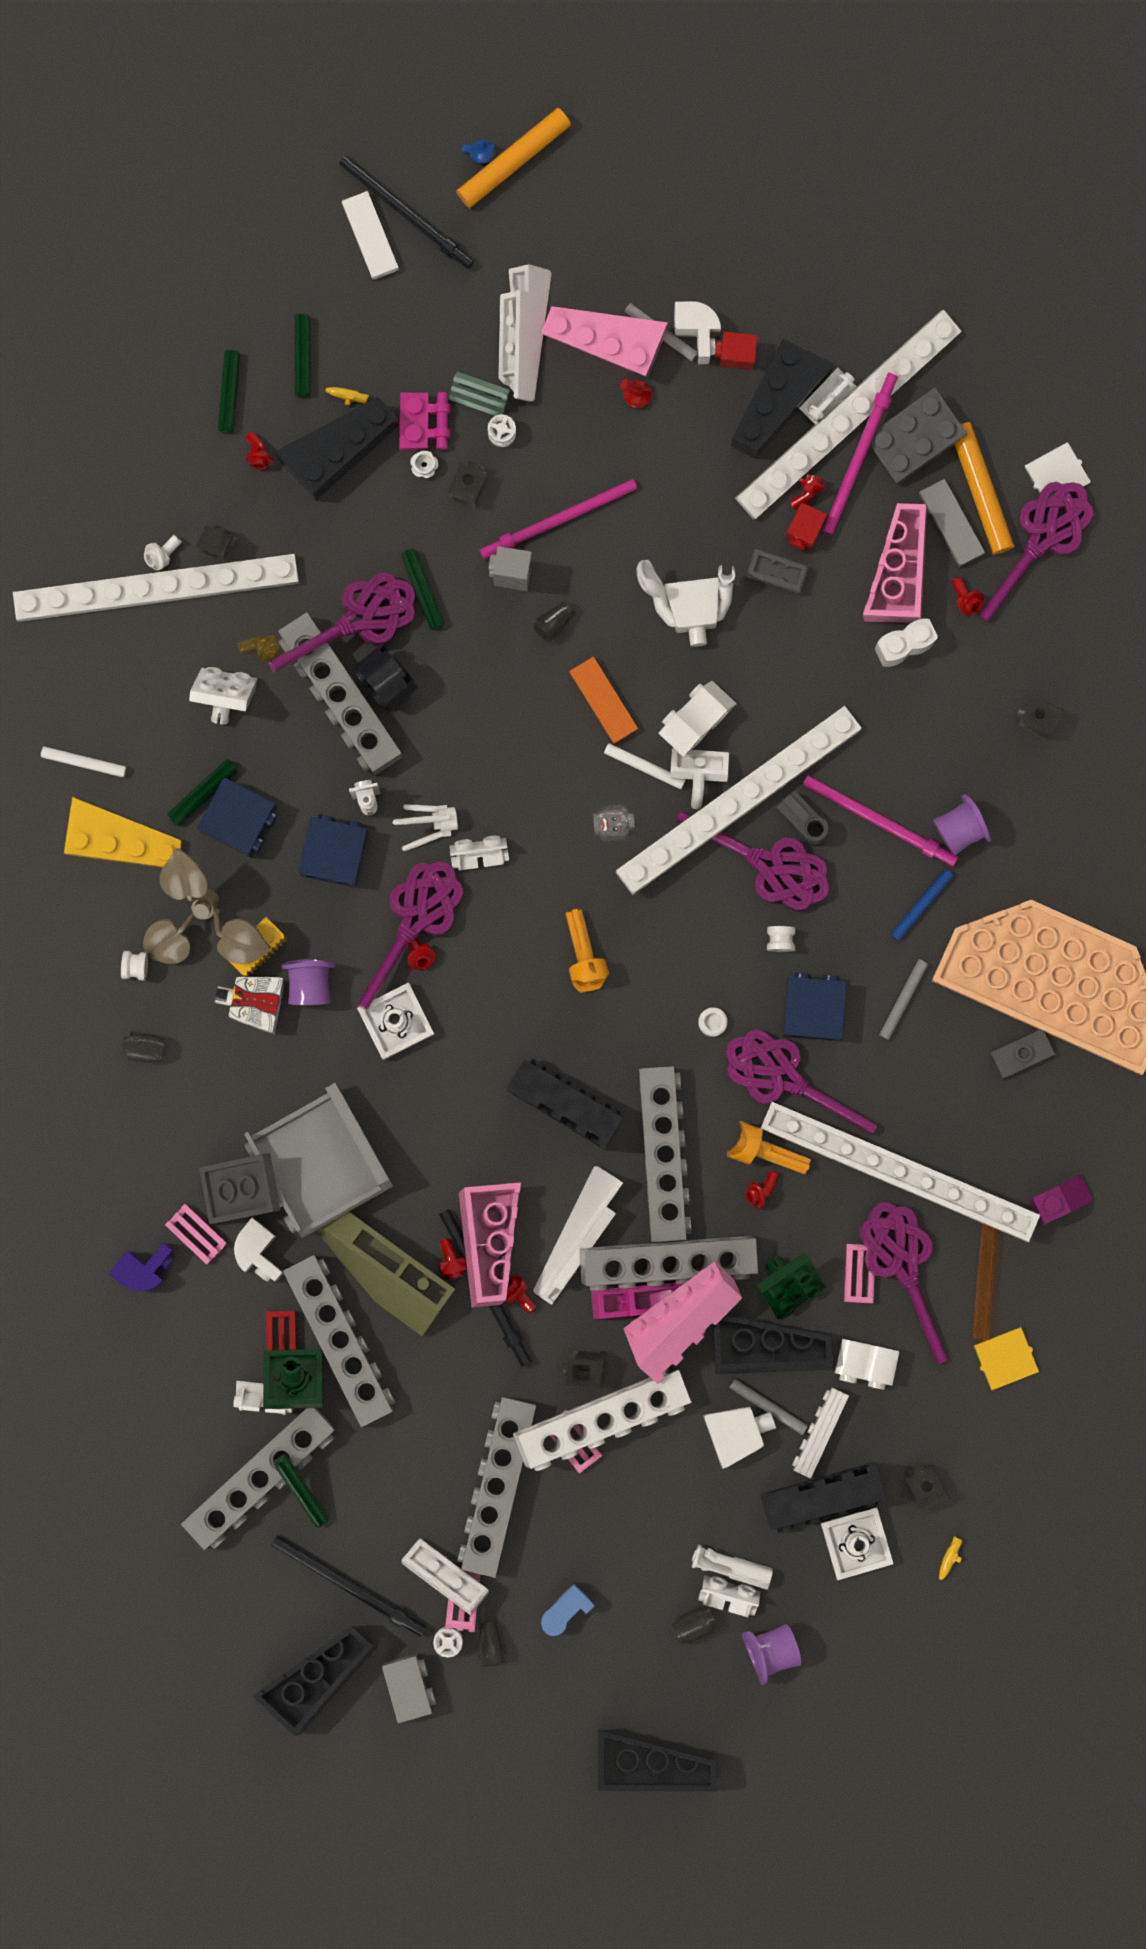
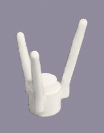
M405 804L403 805L404 810L435 813H432V816L393 820L394 825L433 822L434 829H440L439 832L404 845L402 847L403 851L416 848L441 837L451 836V830H458L455 807L447 808V805Z

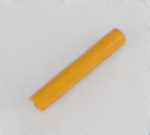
M559 108L552 111L458 188L456 193L461 201L468 208L474 206L571 126L568 117Z
M971 422L962 423L961 425L968 435L957 442L955 448L993 555L1001 554L1013 549L1015 546Z

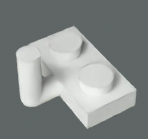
M672 748L670 778L693 779L691 807L698 810L702 807L704 780L727 782L729 752L691 750L683 757L676 749Z

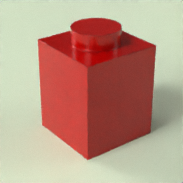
M723 332L722 341L717 340L715 357L720 358L719 367L753 370L757 335Z
M801 502L786 533L785 539L789 540V545L801 551H804L805 548L811 551L827 514Z

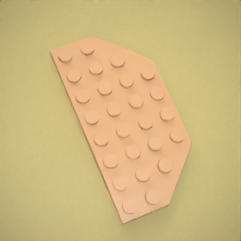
M1033 900L1023 902L954 929L932 978V982L1032 1027L1041 1029L1052 1036L1139 1075H1143L1146 1070V973L1136 946Z

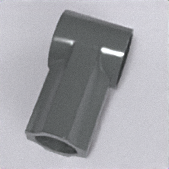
M796 791L789 794L777 806V809L803 836L806 843L816 846L826 840L828 834L826 820L818 816ZM817 824L821 826L823 833L819 837H812L808 834L807 828L810 825Z

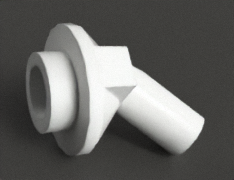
M173 534L162 547L156 543L146 545L144 552L146 564L157 571L169 565V555L182 541Z

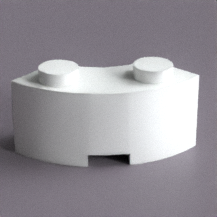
M713 681L704 686L700 683L689 694L691 700L677 713L672 710L662 721L665 726L659 734L683 757L696 747L711 729H714L737 704Z

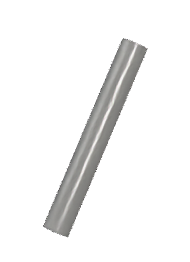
M632 303L624 311L632 318L655 321ZM667 330L663 341L687 359L693 361L698 352Z
M918 959L879 1034L882 1038L886 1040L891 1038L929 965L928 963Z
M735 1378L729 1386L730 1389L765 1412H770L773 1417L799 1434H804L808 1427L807 1424Z

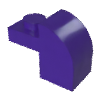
M162 1243L146 1264L132 1252L126 1251L108 1274L130 1290H153L166 1281L157 1272L159 1270L164 1272L174 1261L171 1255L175 1250L167 1243Z

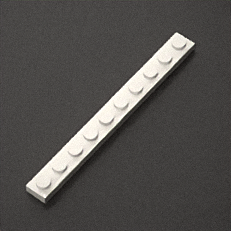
M941 310L737 495L735 499L752 519H756L871 414L874 404H872L877 392L880 393L888 372L898 376L891 393L892 395L962 331L948 314Z
M295 554L17 591L13 592L16 620L22 622L299 584Z
M845 706L617 869L616 874L630 893L634 895L861 731V726Z
M774 1102L771 1103L761 1126L762 1130L1026 1242L1030 1241L1040 1217L1037 1213Z

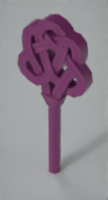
M1059 482L1048 483L1042 489L1037 500L1028 502L1021 509L1018 521L1021 529L1030 535V538L1026 542L1024 555L979 615L985 622L990 621L1033 560L1043 556L1048 549L1056 555L1066 556L1077 550L1082 541V530L1088 526L1093 517V508L1089 504L1086 490L1081 484L1075 482L1065 484ZM1055 492L1053 497L1048 498L1051 493ZM1070 494H1075L1076 498H1072ZM1045 509H1048L1046 523L1043 524ZM1064 509L1065 514L1057 518L1058 510ZM1034 512L1033 522L1031 523L1029 514ZM1082 513L1083 517L1079 520L1078 516ZM1067 524H1069V527H1067V528L1063 529L1062 531L1056 533L1057 530H1059V529L1063 528L1064 526H1066ZM1045 535V540L1037 545L1040 536ZM1071 538V542L1069 544H1060L1061 542Z
M385 572L375 575L369 582L355 581L350 583L342 593L341 601L347 613L343 614L336 621L335 626L270 661V668L273 672H276L340 635L351 636L359 632L362 639L373 646L387 643L393 637L396 630L404 628L413 620L415 613L413 607L415 599L414 588L408 582L396 580L392 574ZM360 593L354 602L353 594ZM369 596H373L368 606H363ZM382 601L388 603V606L378 607ZM355 617L361 618V620L352 622ZM384 618H387V620H372V619H384Z
M680 811L676 821L683 823L691 815ZM722 832L711 839L745 857L749 865L759 871L755 880V891L761 900L769 903L782 902L789 909L799 912L806 910L810 904L821 902L828 895L829 885L825 877L827 873L825 862L818 856L808 854L803 844L795 838L785 837L777 841L771 851L759 847L750 848ZM785 848H791V849H793L795 852H781V851H782L783 849H785ZM763 861L772 862L773 866L768 867ZM783 863H800V866L783 865ZM775 876H778L788 889H784ZM791 876L802 877V882L797 884ZM765 881L770 886L773 892H769L765 889ZM818 885L819 891L813 894V887Z
M449 863L416 864L410 870L407 881L397 885L390 893L389 906L393 914L402 918V922L399 924L397 940L357 1004L362 1009L368 1010L407 943L415 940L421 931L431 936H441L450 930L454 921L453 910L461 901L463 889L462 885L456 880L455 871ZM438 873H443L445 877L440 878ZM428 889H434L436 893L427 899ZM414 891H418L416 906H413ZM453 891V896L449 898V895ZM405 894L404 906H401L398 900L401 895ZM438 904H441L440 907H438L431 913L427 914V912L435 908ZM418 917V921L410 928L412 918ZM444 917V921L440 925H433V923Z
M756 1029L749 1031L745 1037L735 1038L727 1044L726 1056L729 1063L727 1068L729 1078L734 1083L747 1087L751 1098L758 1103H772L779 1098L783 1091L798 1096L804 1095L873 1135L878 1126L877 1124L809 1086L808 1081L795 1070L800 1062V1051L794 1042L786 1039L773 1040L766 1032ZM757 1039V1040L761 1041L763 1044H759L758 1042H756V1041H754V1040ZM738 1047H742V1053L736 1056L735 1050ZM781 1049H785L790 1053V1061ZM769 1051L771 1052V1054L773 1055V1057L776 1059V1061L778 1062V1064H779L780 1066H776V1065H775L774 1061H773L772 1058L768 1055L767 1052H769ZM758 1057L764 1066L752 1064V1058ZM737 1070L743 1072L744 1076L737 1073ZM754 1075L770 1076L772 1080L754 1078ZM781 1075H787L793 1083L783 1081ZM758 1088L773 1091L769 1094H762Z
M888 1202L877 1203L870 1209L868 1219L862 1222L859 1228L860 1239L867 1248L865 1255L867 1270L874 1276L882 1278L894 1275L900 1285L908 1290L937 1364L948 1361V1358L918 1287V1265L927 1261L931 1255L932 1241L927 1233L918 1228L917 1217L912 1209L906 1206L896 1207ZM882 1212L887 1213L884 1218H880ZM889 1230L893 1231L894 1241L887 1235ZM918 1242H919L920 1245H921V1249H920L919 1253H918ZM881 1245H882L889 1253H891L892 1256H890V1255L881 1247ZM877 1259H878L886 1268L880 1267V1266L878 1265V1263H877ZM902 1262L906 1263V1271L901 1267Z

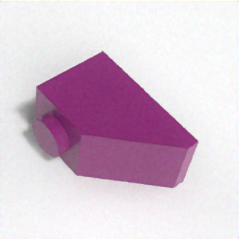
M1081 1175L1028 1199L1034 1213L1040 1215L1038 1219L1040 1225L1047 1224L1093 1201Z

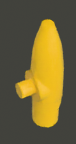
M330 387L326 388L325 391L334 397L343 399L346 406H350L353 402L366 404L369 400V395L346 388Z
M954 1536L951 1545L947 1548L940 1566V1580H943L948 1575L955 1561L960 1563L962 1558L958 1556V1552L963 1542L962 1539Z

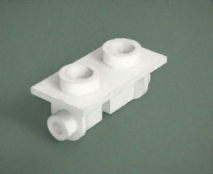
M837 367L799 409L816 425L857 387L853 383L855 379L848 372L844 374Z
M371 780L355 783V788L349 789L352 799L358 800L363 814L367 816L375 814L378 808L375 795L381 794L378 784H372Z
M488 836L479 842H472V840L468 839L456 841L455 845H450V856H457L451 857L452 868H458L459 871L478 868V857H483L484 867L504 865L505 861H509L508 850H502L507 848L506 838L500 839V836Z
M237 1381L234 1407L239 1408V1411H259L260 1407H263V1383ZM294 1408L265 1409V1412L286 1415V1412L292 1413Z
M704 1575L703 1586L698 1600L703 1601V1605L723 1610L725 1601H729L731 1603L728 1612L745 1617L749 1615L755 1616L759 1606L760 1591L755 1590L749 1585H737L727 1582L718 1576L709 1577Z

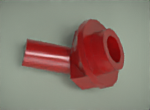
M637 379L635 381L622 380L620 388L624 390V399L629 406L642 408L650 402L651 389L645 381Z
M250 431L247 433L245 439L251 445V451L245 457L246 462L250 463L252 468L266 469L267 466L273 464V458L266 451V446L255 432Z
M807 474L806 479L800 478L799 481L805 492L789 500L794 510L799 508L801 502L807 504L814 499L815 495L827 488L826 485L822 484V478Z
M961 576L951 580L959 597L956 602L960 612L965 616L979 612L983 606L984 595L977 590L968 592Z
M417 938L411 943H407L412 950L407 958L411 968L423 970L434 963L436 959L435 952L427 943L422 945Z
M769 1171L763 1186L756 1182L748 1184L745 1195L751 1206L759 1210L764 1207L767 1197L772 1194L776 1186L779 1174Z
M442 1239L439 1244L446 1261L439 1262L440 1275H446V1279L463 1276V1270L467 1269L464 1257L457 1258L450 1239Z
M520 1275L509 1277L506 1301L511 1303L516 1299L525 1312L531 1314L537 1307L525 1293L528 1289L527 1283Z

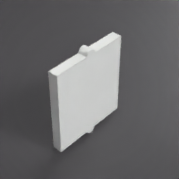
M1068 442L1024 466L1034 483L1033 488L1038 489L1039 493L1051 482H1059L1061 484L1075 482L1083 487L1091 483L1081 466L1082 460L1077 459ZM1055 492L1051 493L1048 498L1053 497Z

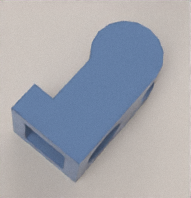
M573 1583L545 1611L541 1620L542 1629L548 1635H560L566 1629L567 1622L580 1609L587 1614L595 1604Z

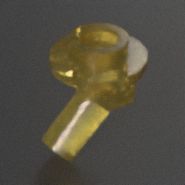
M273 634L263 638L257 636L237 644L240 653L257 649V656L262 661L274 657L279 648L278 638Z

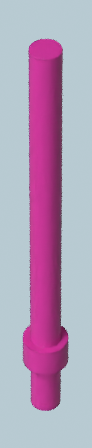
M887 373L880 393L877 392L872 402L874 404L873 410L822 530L825 533L833 535L884 410H888L892 401L890 396L898 379V376L895 374Z
M631 479L510 535V533L502 535L498 537V541L479 549L480 554L484 560L489 558L491 554H496L498 546L515 549V545L637 490L636 483Z
M809 775L806 777L803 786L923 850L922 854L930 858L934 856L952 867L956 863L958 856H954L951 852L939 846L940 843L931 838L927 840Z

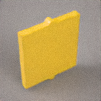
M1021 1327L974 1345L981 1363L980 1370L984 1371L991 1390L1039 1372L1031 1353L1033 1348L1028 1346Z

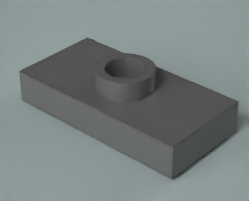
M755 548L746 577L800 594L809 566Z
M1040 1029L991 1052L990 1055L1001 1078L1004 1079L1055 1055L1045 1032Z

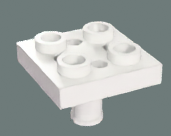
M216 667L201 668L190 690L189 701L213 705L211 721L217 724L218 718H220V724H227L229 722L230 709L247 710L256 690L257 678L250 677L242 672L234 674L222 672L221 669Z
M409 983L374 999L368 1010H364L361 1007L357 1008L383 1060L434 1035ZM384 1024H385V1027L387 1028V1030H386L385 1032H381V1031L379 1030V1026L381 1025V1027H380L381 1030H384ZM401 1032L400 1036H404L406 1033V1037L403 1039L399 1038L398 1033Z
M877 1507L820 1523L837 1580L893 1564ZM855 1525L856 1528L851 1527L850 1529H851V1531H856V1532L850 1533V1532L848 1531L849 1526ZM841 1543H845V1545H846V1549H845L844 1546H841V1549H842L843 1551H840V1550H839V1545H840Z

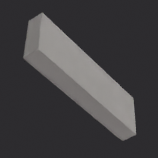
M945 479L919 492L923 503L926 504L929 514L958 567L985 554Z

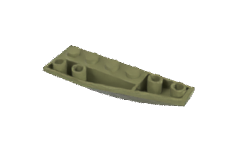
M347 1212L315 1230L375 1303L421 1336L424 1335L456 1290L351 1212Z

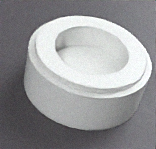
M708 1008L701 1013L698 1025L703 1034L709 1037H716L725 1031L727 1017L718 1008Z

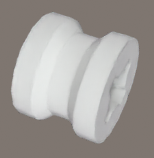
M500 414L490 420L488 423V436L491 443L497 447L504 448L514 442L516 426L511 417Z
M788 926L767 927V934L770 936L767 951H795V944L792 940L796 928Z
M124 951L121 962V978L137 977L138 980L145 981L148 970V953L132 954L131 951Z
M442 1627L435 1634L433 1641L434 1649L443 1657L455 1656L462 1648L463 1636L457 1628L448 1630Z

